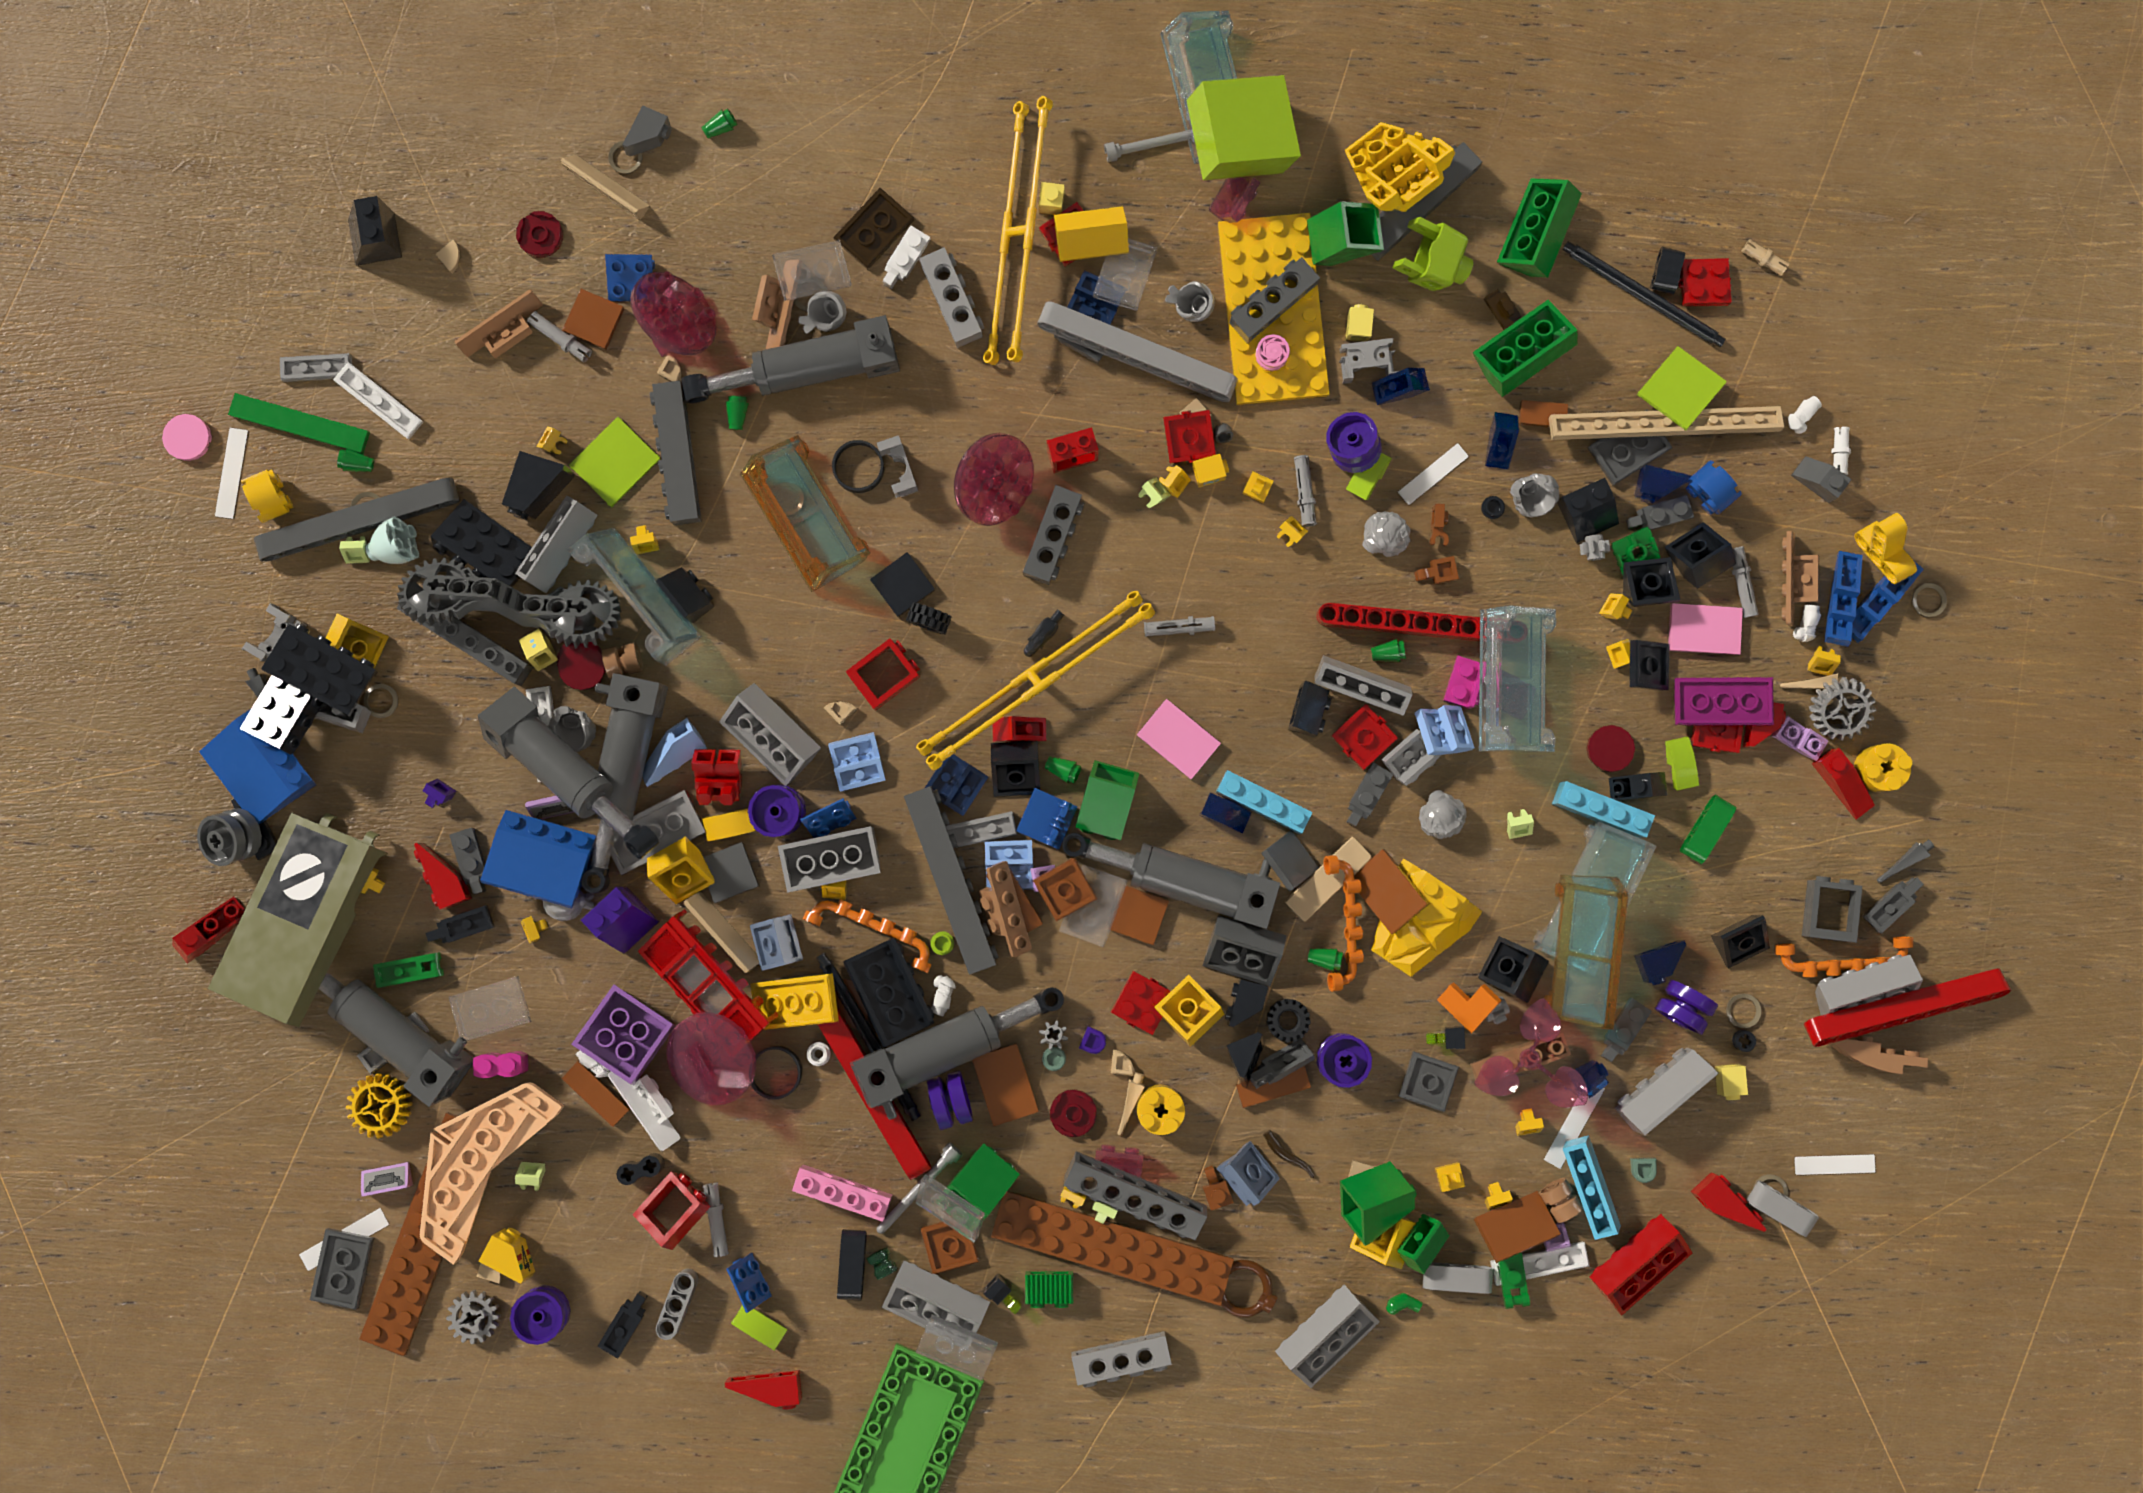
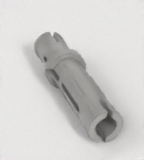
M535 311L531 314L538 322L531 317L528 318L527 323L559 344L566 353L570 352L583 363L588 358L582 352L589 357L591 356V349L579 343L575 336L572 334L568 335Z
M1300 455L1294 457L1299 494L1297 506L1300 507L1302 527H1311L1317 525L1314 507L1316 499L1313 498L1309 456Z
M1744 546L1732 548L1736 565L1733 566L1731 571L1732 575H1735L1740 602L1743 608V617L1759 615L1749 573L1751 567L1747 564Z
M1188 616V619L1144 622L1145 637L1181 633L1194 635V632L1215 631L1214 616L1205 618ZM1202 624V626L1181 627L1182 625ZM1177 626V628L1157 629L1159 627Z
M718 1183L705 1184L703 1188L704 1194L707 1197L706 1202L711 1206L706 1213H708L713 1256H726L729 1254L722 1215L724 1206L720 1202Z

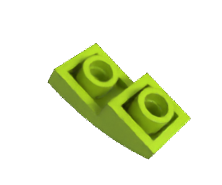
M1381 453L1379 460L1370 469L1354 473L1346 490L1364 500H1368L1378 480L1382 479L1392 458Z
M1689 737L1665 741L1667 764L1672 767L1673 788L1679 791L1699 786L1696 760Z
M743 1305L731 1322L732 1325L774 1351L787 1331L784 1326L765 1316L755 1308L746 1313Z

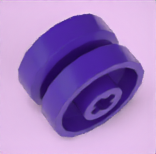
M1359 412L1345 413L1337 417L1327 430L1326 442L1335 465L1341 470L1350 473L1363 472L1370 469L1379 460L1382 453L1381 439L1374 421L1366 414Z
M771 785L761 788L753 795L748 807L749 820L752 826L762 835L769 837L792 834L802 825L800 819L805 817L806 814L805 802L800 793L792 787L785 785ZM775 808L779 809L778 814H775Z
M1670 980L1665 991L1676 1002L1667 998H1660L1655 1010L1678 1026L1703 1035L1708 1023L1697 1012L1705 1016H1713L1718 1008V1004L1698 991L1680 982Z
M1336 1033L1328 1036L1320 1044L1317 1050L1316 1063L1319 1072L1327 1081L1338 1087L1350 1088L1359 1085L1367 1078L1372 1068V1056L1369 1048L1362 1040L1348 1033ZM1341 1056L1347 1057L1346 1063L1341 1064L1342 1062L1339 1060Z
M960 1070L947 1074L946 1082L948 1089H946L944 1081L939 1076L927 1080L930 1105L940 1130L953 1127L954 1117L952 1111H954L960 1124L973 1121L970 1100Z
M542 1285L534 1287L517 1299L512 1307L510 1315L512 1330L519 1339L528 1344L539 1345L547 1343L564 1330L569 1322L571 1312L569 1300L562 1291L553 1286Z

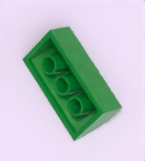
M1531 178L1497 263L1527 276L1548 278L1582 193L1569 180Z
M1546 300L1473 351V356L1489 384L1501 397H1504L1578 345V330L1549 300Z

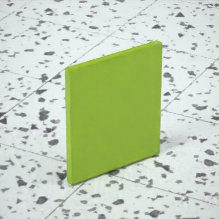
M1677 346L1637 395L1684 430H1687L1727 381Z
M617 417L569 466L607 502L608 506L613 507L661 459L621 418Z

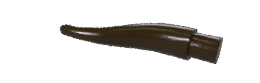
M1271 1130L1263 1134L1268 1142V1146L1278 1157L1298 1165L1311 1178H1314V1174L1307 1164L1299 1157L1288 1152Z

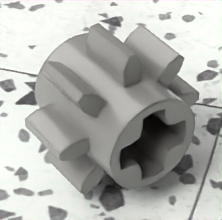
M1603 535L1586 536L1585 542L1580 544L1581 555H1586L1587 561L1605 559V553L1610 551L1609 540L1604 541Z
M1503 996L1499 997L1502 1001L1486 1018L1487 1022L1493 1020L1495 1024H1499L1507 1020L1505 1014L1509 1013L1510 1010Z
M1057 1020L1051 1026L1046 1022L1047 1029L1045 1031L1039 1030V1034L1045 1036L1040 1043L1045 1044L1047 1042L1049 1044V1051L1056 1045L1059 1049H1062L1061 1041H1068V1037L1062 1036V1033L1067 1028L1058 1027ZM1049 1031L1059 1032L1057 1041L1053 1038L1048 1039L1050 1036Z

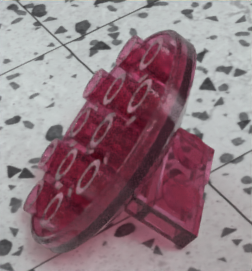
M668 271L648 273L641 277L634 285L630 297L633 314L643 331L652 339L661 357L667 356L671 352L680 355H697L704 352L713 343L717 331L716 314L699 288L693 287L685 280Z
M992 433L980 438L969 447L959 462L954 478L955 500L958 508L966 518L980 525L992 526L1003 523L1019 513L1020 508L1033 490L1034 464L1027 446L1020 439L1010 434ZM1022 496H1024L1023 499H1022V501H1021V503L1018 504V501L1020 500V498H1021Z
M697 1013L681 1021L669 1037L666 1051L669 1070L678 1086L691 1098L708 1105H725L735 1101L749 1089L756 1071L755 1052L744 1030L730 1019L715 1013Z

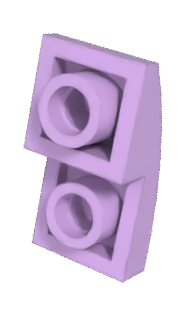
M1786 716L1784 724H1781V728L1771 735L1814 761L1818 760L1828 743V740L1812 729L1803 727L1789 716Z

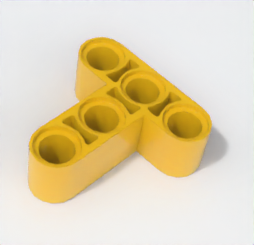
M1894 513L1880 522L1875 521L1854 534L1858 546L1891 583L1897 584L1917 572L1915 562L1903 549L1907 534V524L1900 514Z

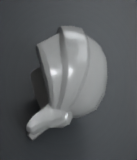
M1193 281L1184 285L1180 290L1174 285L1168 288L1170 294L1166 296L1165 301L1174 303L1176 311L1185 320L1200 322L1208 318L1213 312L1215 297L1210 288L1205 284Z
M832 291L818 292L809 299L808 315L800 316L799 323L804 325L803 329L806 334L814 327L824 332L835 330L841 326L846 318V305L837 293Z
M580 890L572 909L544 900L543 907L546 913L553 919L569 921L576 918L581 913L582 908L588 910L594 908V903L591 901L594 898V894L590 892L584 894Z

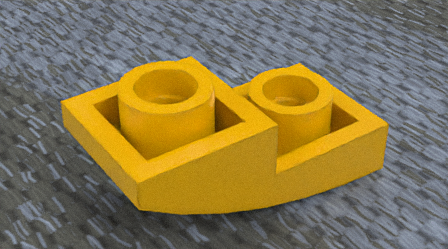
M748 808L702 819L707 841L756 831L750 823Z

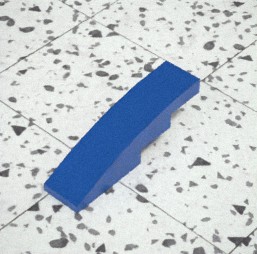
M1843 551L1838 552L1826 623L1825 642L1847 647L1851 643L1852 626L1856 617L1857 597L1860 594L1863 555Z
M1915 562L1917 572L1897 584L1891 583L1885 576L1876 584L1856 607V617L1852 626L1853 640L1857 643L1862 641L1872 627L1881 621L1892 605L1901 599L1924 570L1920 565Z

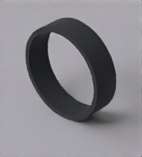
M852 440L843 444L834 454L832 471L837 482L844 489L853 493H865L874 489L882 480L884 461L878 449L871 443L863 440ZM861 445L869 447L880 458L881 467L878 477L873 483L863 488H852L845 485L839 480L836 473V464L839 456L843 451L852 446Z
M772 1046L763 1049L754 1056L749 1066L748 1077L752 1088L760 1096L772 1100L782 1099L794 1092L800 1084L802 1066L794 1052L782 1046ZM781 1050L794 1059L798 1069V1077L794 1087L788 1093L773 1096L766 1094L756 1085L753 1077L754 1064L757 1058L765 1051Z

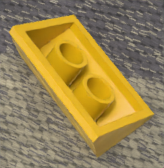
M1123 206L1054 215L1060 262L1129 253L1127 220Z

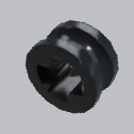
M1738 1030L1732 1037V1043L1736 1049L1742 1052H1749L1756 1046V1037L1747 1030ZM1746 1034V1039L1750 1040L1748 1045L1744 1044L1745 1047H1742L1739 1038H1744Z

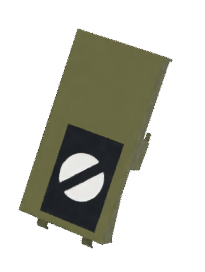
M291 813L208 989L280 1022L300 1027L356 916L354 911L355 903L378 859L388 854L373 846L375 838L380 836V834L368 831L361 841L330 827L331 822L337 816L326 813L321 818L320 823L317 824Z

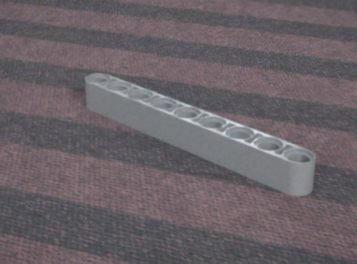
M1054 302L1045 303L1037 322V326L1046 332L1221 402L1230 401L1238 381L1237 377L1231 373Z

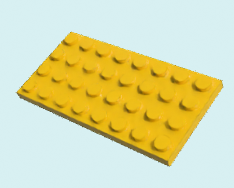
M1310 213L1219 221L1217 224L1233 375L1238 379L1235 386L1236 405L1329 396L1318 285L1248 344L1229 324L1232 316L1231 312L1240 304L1242 306L1246 305L1249 302L1248 298L1256 290L1262 291L1266 288V283L1274 275L1279 277L1285 272L1284 267L1293 259L1298 261L1302 257L1316 273V265H1313L1307 223V220L1311 218ZM1293 280L1285 281V285L1288 288H1295L1297 286ZM1276 295L1267 296L1269 302H1279ZM1254 309L1249 312L1253 318L1261 317V313L1258 310ZM1272 334L1283 337L1288 343L1290 350L1284 366L1275 371L1265 370L1260 367L1255 356L1261 339Z

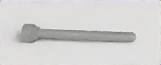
M1191 129L1123 145L1110 142L1104 144V150L1108 156L1106 157L1107 162L1117 161V158H1120L1122 154L1194 139V135Z
M949 1142L942 1149L943 1153L939 1161L887 1215L883 1222L877 1226L879 1234L887 1231L948 1164L956 1163L963 1156L958 1148Z

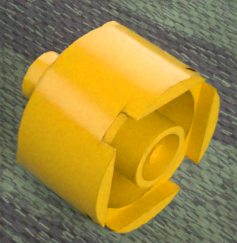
M266 469L241 480L243 491L251 508L259 510L261 514L257 516L261 523L284 515L294 508L289 496L281 491L280 488L284 487L283 482L273 469Z
M1886 743L1870 746L1862 750L1856 757L1854 767L1867 790L1885 792L1897 790L1908 781L1911 774L1912 759L1899 746Z
M1162 1084L1151 1086L1140 1095L1137 1101L1138 1119L1141 1125L1150 1133L1156 1135L1173 1133L1184 1120V1102L1178 1092L1170 1086ZM1160 1104H1163L1167 1110L1162 1112V1115H1158L1157 1111L1154 1110Z

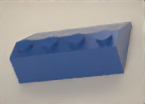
M250 709L231 722L199 752L240 807L254 816L259 825L315 787L316 784L293 754L290 755L240 729L251 711Z
M506 810L496 830L480 881L484 884L572 909L582 887L583 874L587 871L588 865H591L592 856L595 852L594 849H596L594 847L596 846L597 836Z

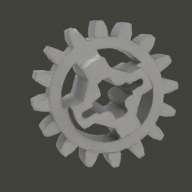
M477 1290L471 1291L470 1296L467 1292L461 1294V1298L457 1297L453 1300L455 1305L448 1308L452 1312V1315L446 1317V1320L452 1321L448 1329H455L456 1332L453 1337L456 1338L461 1335L462 1343L470 1339L471 1344H475L477 1339L483 1342L486 1340V1336L491 1337L494 1334L492 1329L499 1327V1323L495 1321L501 1317V1314L495 1313L499 1304L492 1305L491 1302L494 1297L486 1299L485 1291L480 1293L479 1296L477 1295ZM460 1309L463 1311L461 1318H459ZM481 1314L477 1319L466 1320L470 1315ZM486 1316H488L487 1326H486V1324H485V1322H484L485 1319H486Z

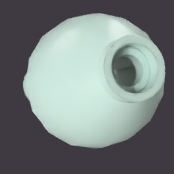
M396 517L384 521L377 527L370 543L366 545L368 557L373 561L380 560L390 564H403L418 558L419 551L415 540L417 536L416 530L412 525H406V523Z

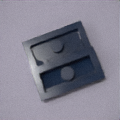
M1084 270L1067 308L1111 325L1124 297L1126 288Z
M953 754L943 761L939 769L935 770L924 788L932 786L933 790L937 789L942 803L964 816L988 779V776Z

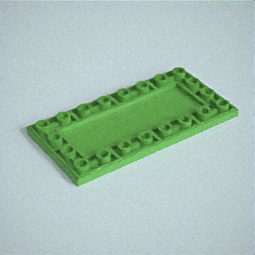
M896 1343L834 1493H938L984 1380Z

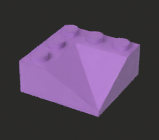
M613 985L571 1045L634 1086L673 1031L675 1025L616 985Z

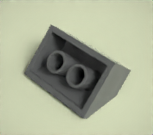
M1218 915L1202 966L1271 986L1283 956L1287 935Z

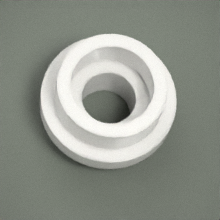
M822 1042L813 1043L807 1050V1059L815 1066L826 1064L831 1056L829 1047ZM816 1050H822V1058H817L815 1056Z

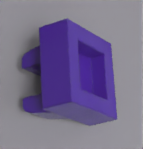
M439 779L426 783L423 792L428 794L425 804L431 808H434L435 805L439 806L451 800L456 790Z

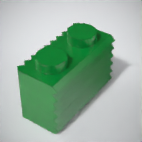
M1426 1214L1421 1215V1218L1418 1219L1419 1221L1410 1230L1411 1233L1405 1238L1406 1241H1403V1245H1400V1249H1397L1406 1265L1421 1274L1426 1272L1450 1236L1439 1220Z
M1026 1271L1025 1304H1030L1031 1308H1044L1045 1304H1054L1055 1308L1069 1307V1304H1073V1271Z

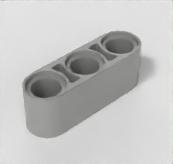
M1758 1180L1746 1199L1756 1209L1804 1237L1808 1236L1819 1219V1216L1808 1208Z
M1432 1262L1423 1274V1288L1492 1293V1267Z
M683 1269L675 1276L656 1325V1334L663 1340L672 1339L681 1329L698 1284V1274L693 1269ZM681 1276L689 1277L691 1286L686 1287L682 1285ZM672 1299H679L683 1305L682 1309L674 1308ZM664 1322H671L674 1326V1331H666L663 1326Z

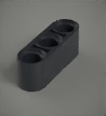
M842 1229L837 1299L862 1301L867 1231Z

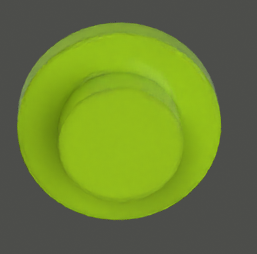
M941 931L932 937L931 948L936 954L946 955L953 950L954 939L949 933Z

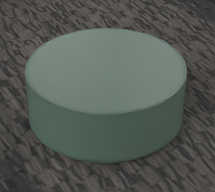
M1055 1046L1052 1047L1051 1051H1049V1048L1046 1049L1042 1056L1043 1065L1051 1071L1060 1070L1066 1062L1064 1051Z

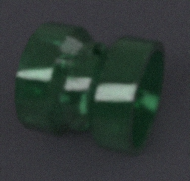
M888 1247L880 1249L866 1258L869 1265L873 1266L875 1270L874 1275L877 1280L898 1270L896 1263L890 1258L891 1253Z

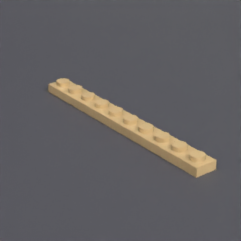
M1781 406L1704 409L1687 430H1684L1660 411L1554 414L1549 417L1551 440L1780 432L1784 428Z

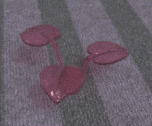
M1540 999L1532 1004L1521 1019L1520 1031L1522 1036L1527 1040H1535V1042L1530 1046V1049H1525L1521 1052L1518 1066L1513 1069L1512 1062L1506 1057H1491L1483 1064L1474 1082L1477 1088L1487 1094L1506 1096L1515 1092L1519 1087L1520 1080L1515 1073L1519 1072L1522 1067L1531 1071L1540 1069L1552 1079L1546 1085V1095L1552 1104L1561 1108L1583 1106L1588 1100V1090L1585 1081L1575 1069L1563 1066L1557 1070L1554 1076L1541 1065V1057L1535 1051L1540 1040L1550 1042L1559 1035L1561 1030V1022L1557 1013L1545 999Z

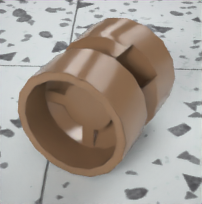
M636 642L623 644L621 649L615 646L602 650L604 667L610 679H612L613 673L624 675V672L633 674L643 671L642 657Z
M1565 1177L1551 1182L1539 1192L1544 1203L1552 1206L1550 1212L1557 1223L1565 1222L1583 1210V1205L1577 1195L1571 1194L1573 1189Z

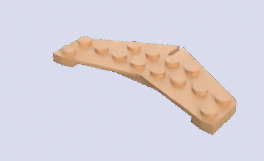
M528 1082L434 1128L451 1143L436 1132L430 1133L420 1227L422 1242L453 1265L456 1264L464 1253L491 1170L558 1116L565 1105L536 1084Z

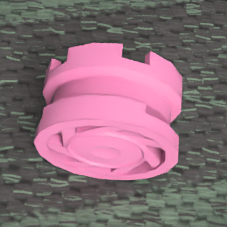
M1279 335L1265 336L1261 339L1256 349L1257 363L1265 370L1275 371L1284 366L1289 356L1288 343Z

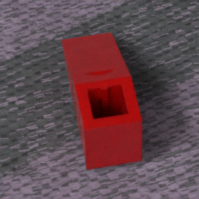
M425 843L414 844L416 849L414 850L415 858L423 866V878L426 884L431 886L433 891L431 898L436 907H439L440 910H445L473 899L468 886L458 871Z
M233 896L172 938V946L188 964L211 948L239 924L245 911L244 907Z
M1711 1172L1690 1191L1707 1210L1763 1232L1767 1230L1762 1224L1763 1218L1756 1211L1753 1210L1751 1212L1745 1206L1748 1202L1738 1192L1734 1194L1729 1188L1731 1183L1722 1174L1718 1176Z

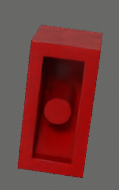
M1773 702L1774 725H1745L1742 748L1756 746L1781 728V724H1784L1786 718L1784 704Z
M1002 717L993 724V742L1046 741V718Z

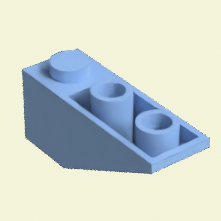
M688 718L667 730L646 762L642 777L647 787L658 782L662 777L680 768L684 763L692 759L695 749H707L701 735Z

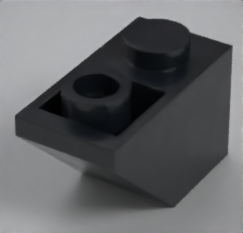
M1665 772L1609 778L1611 799L1616 801L1667 796Z
M1239 979L1238 983L1234 982L1230 995L1234 997L1233 1004L1227 1007L1225 1019L1228 1020L1227 1025L1234 1027L1263 1010L1268 986Z

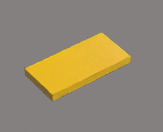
M833 973L750 984L752 1000L757 996L763 998L764 1003L759 1009L767 1018L775 1012L779 1015L764 1030L839 1021Z

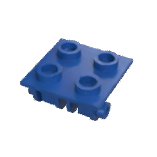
M605 254L608 300L655 301L653 280L655 260H652V255Z
M1034 788L1016 831L1059 850L1077 810V806Z
M843 798L800 820L813 838L827 836L830 831L839 827L849 825L851 821L857 818L852 812L848 800L845 801Z
M753 1253L748 1254L742 1259L735 1260L733 1265L726 1268L746 1313L772 1296Z

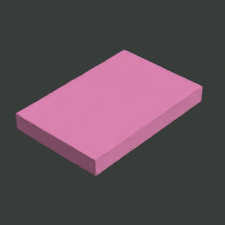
M1670 604L1669 651L1740 655L1743 608Z
M1167 699L1137 734L1141 740L1190 780L1221 744Z

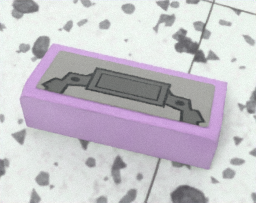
M557 796L525 803L531 817L540 820L574 813Z
M409 1162L361 1171L362 1196L413 1186Z

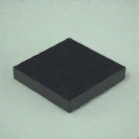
M908 552L870 579L897 617L908 611L913 602L919 603L935 591V588Z
M1630 640V688L1658 691L1669 690V644Z

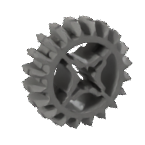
M1842 677L1840 683L1837 679L1832 678V685L1830 686L1823 682L1825 689L1823 691L1816 689V693L1819 696L1811 697V701L1815 704L1809 706V710L1813 712L1810 715V719L1815 721L1813 723L1814 727L1820 729L1819 732L1822 735L1828 734L1830 739H1834L1837 736L1839 740L1843 741L1845 735L1849 739H1853L1854 732L1862 735L1860 729L1862 727L1869 728L1866 722L1867 720H1874L1870 713L1876 711V708L1872 705L1875 703V699L1871 696V690L1865 689L1866 685L1862 682L1857 684V680L1851 678L1848 682L1846 677ZM1842 693L1856 694L1858 699H1846ZM1842 703L1846 706V708L1843 707V715L1839 712V710H1841L1840 708L1843 706ZM1839 718L1842 724H1831L1826 719Z

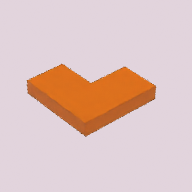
M1454 982L1437 999L1471 1034L1502 1001L1486 984H1483L1470 998Z

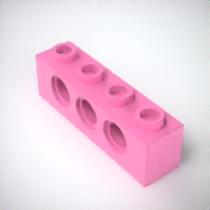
M802 1165L799 1168L792 1189L793 1192L882 1222L886 1217L893 1196L892 1194L806 1165Z

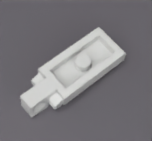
M913 226L909 227L886 264L884 270L888 273L883 279L885 286L892 289L898 279L903 281L904 278L909 276L931 240L928 235Z

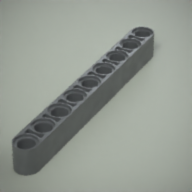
M443 478L254 537V542L260 561H272L376 529L384 521L393 517L406 520L460 502L454 479Z

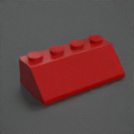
M1660 1214L1658 1217L1651 1219L1642 1231L1633 1235L1626 1245L1616 1250L1603 1265L1595 1268L1593 1274L1589 1277L1622 1316L1692 1255L1693 1252L1680 1232Z

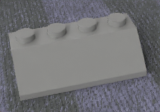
M755 683L736 696L719 721L785 786L793 781L821 749Z
M872 826L778 846L787 893L881 873L879 851L874 827Z
M1896 955L1885 963L1879 964V962H1874L1867 965L1863 970L1856 971L1853 969L1843 973L1841 977L1834 979L1833 977L1824 978L1819 982L1815 991L1820 1015L1918 990L1923 979L1911 955L1903 957L1902 955Z
M1681 1048L1672 1055L1673 1059L1668 1064L1663 1063L1654 1070L1655 1074L1649 1080L1645 1078L1636 1085L1637 1090L1631 1095L1626 1094L1618 1100L1619 1105L1615 1107V1110L1633 1131L1646 1135L1712 1080L1718 1072L1693 1049Z
M903 1261L882 1308L968 1349L982 1323L990 1301L985 1300L980 1295L962 1289L959 1285L952 1284L936 1274H931L913 1263Z
M1343 1285L1322 1306L1318 1307L1306 1322L1300 1324L1298 1329L1288 1339H1285L1275 1352L1297 1377L1312 1388L1380 1321Z

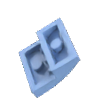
M1443 705L1439 709H1419L1415 712L1428 755L1454 754L1470 751L1475 748L1461 706Z
M874 732L828 744L840 792L886 780Z
M1032 840L985 842L986 869L1002 861H1007L1008 866L1023 890H1034L1030 870L1033 868ZM986 877V887H991L990 882Z

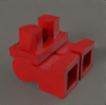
M695 749L691 766L695 775L696 797L699 805H709L711 801H720L723 805H732L734 801H739L742 790L741 750H719L717 758L716 750Z

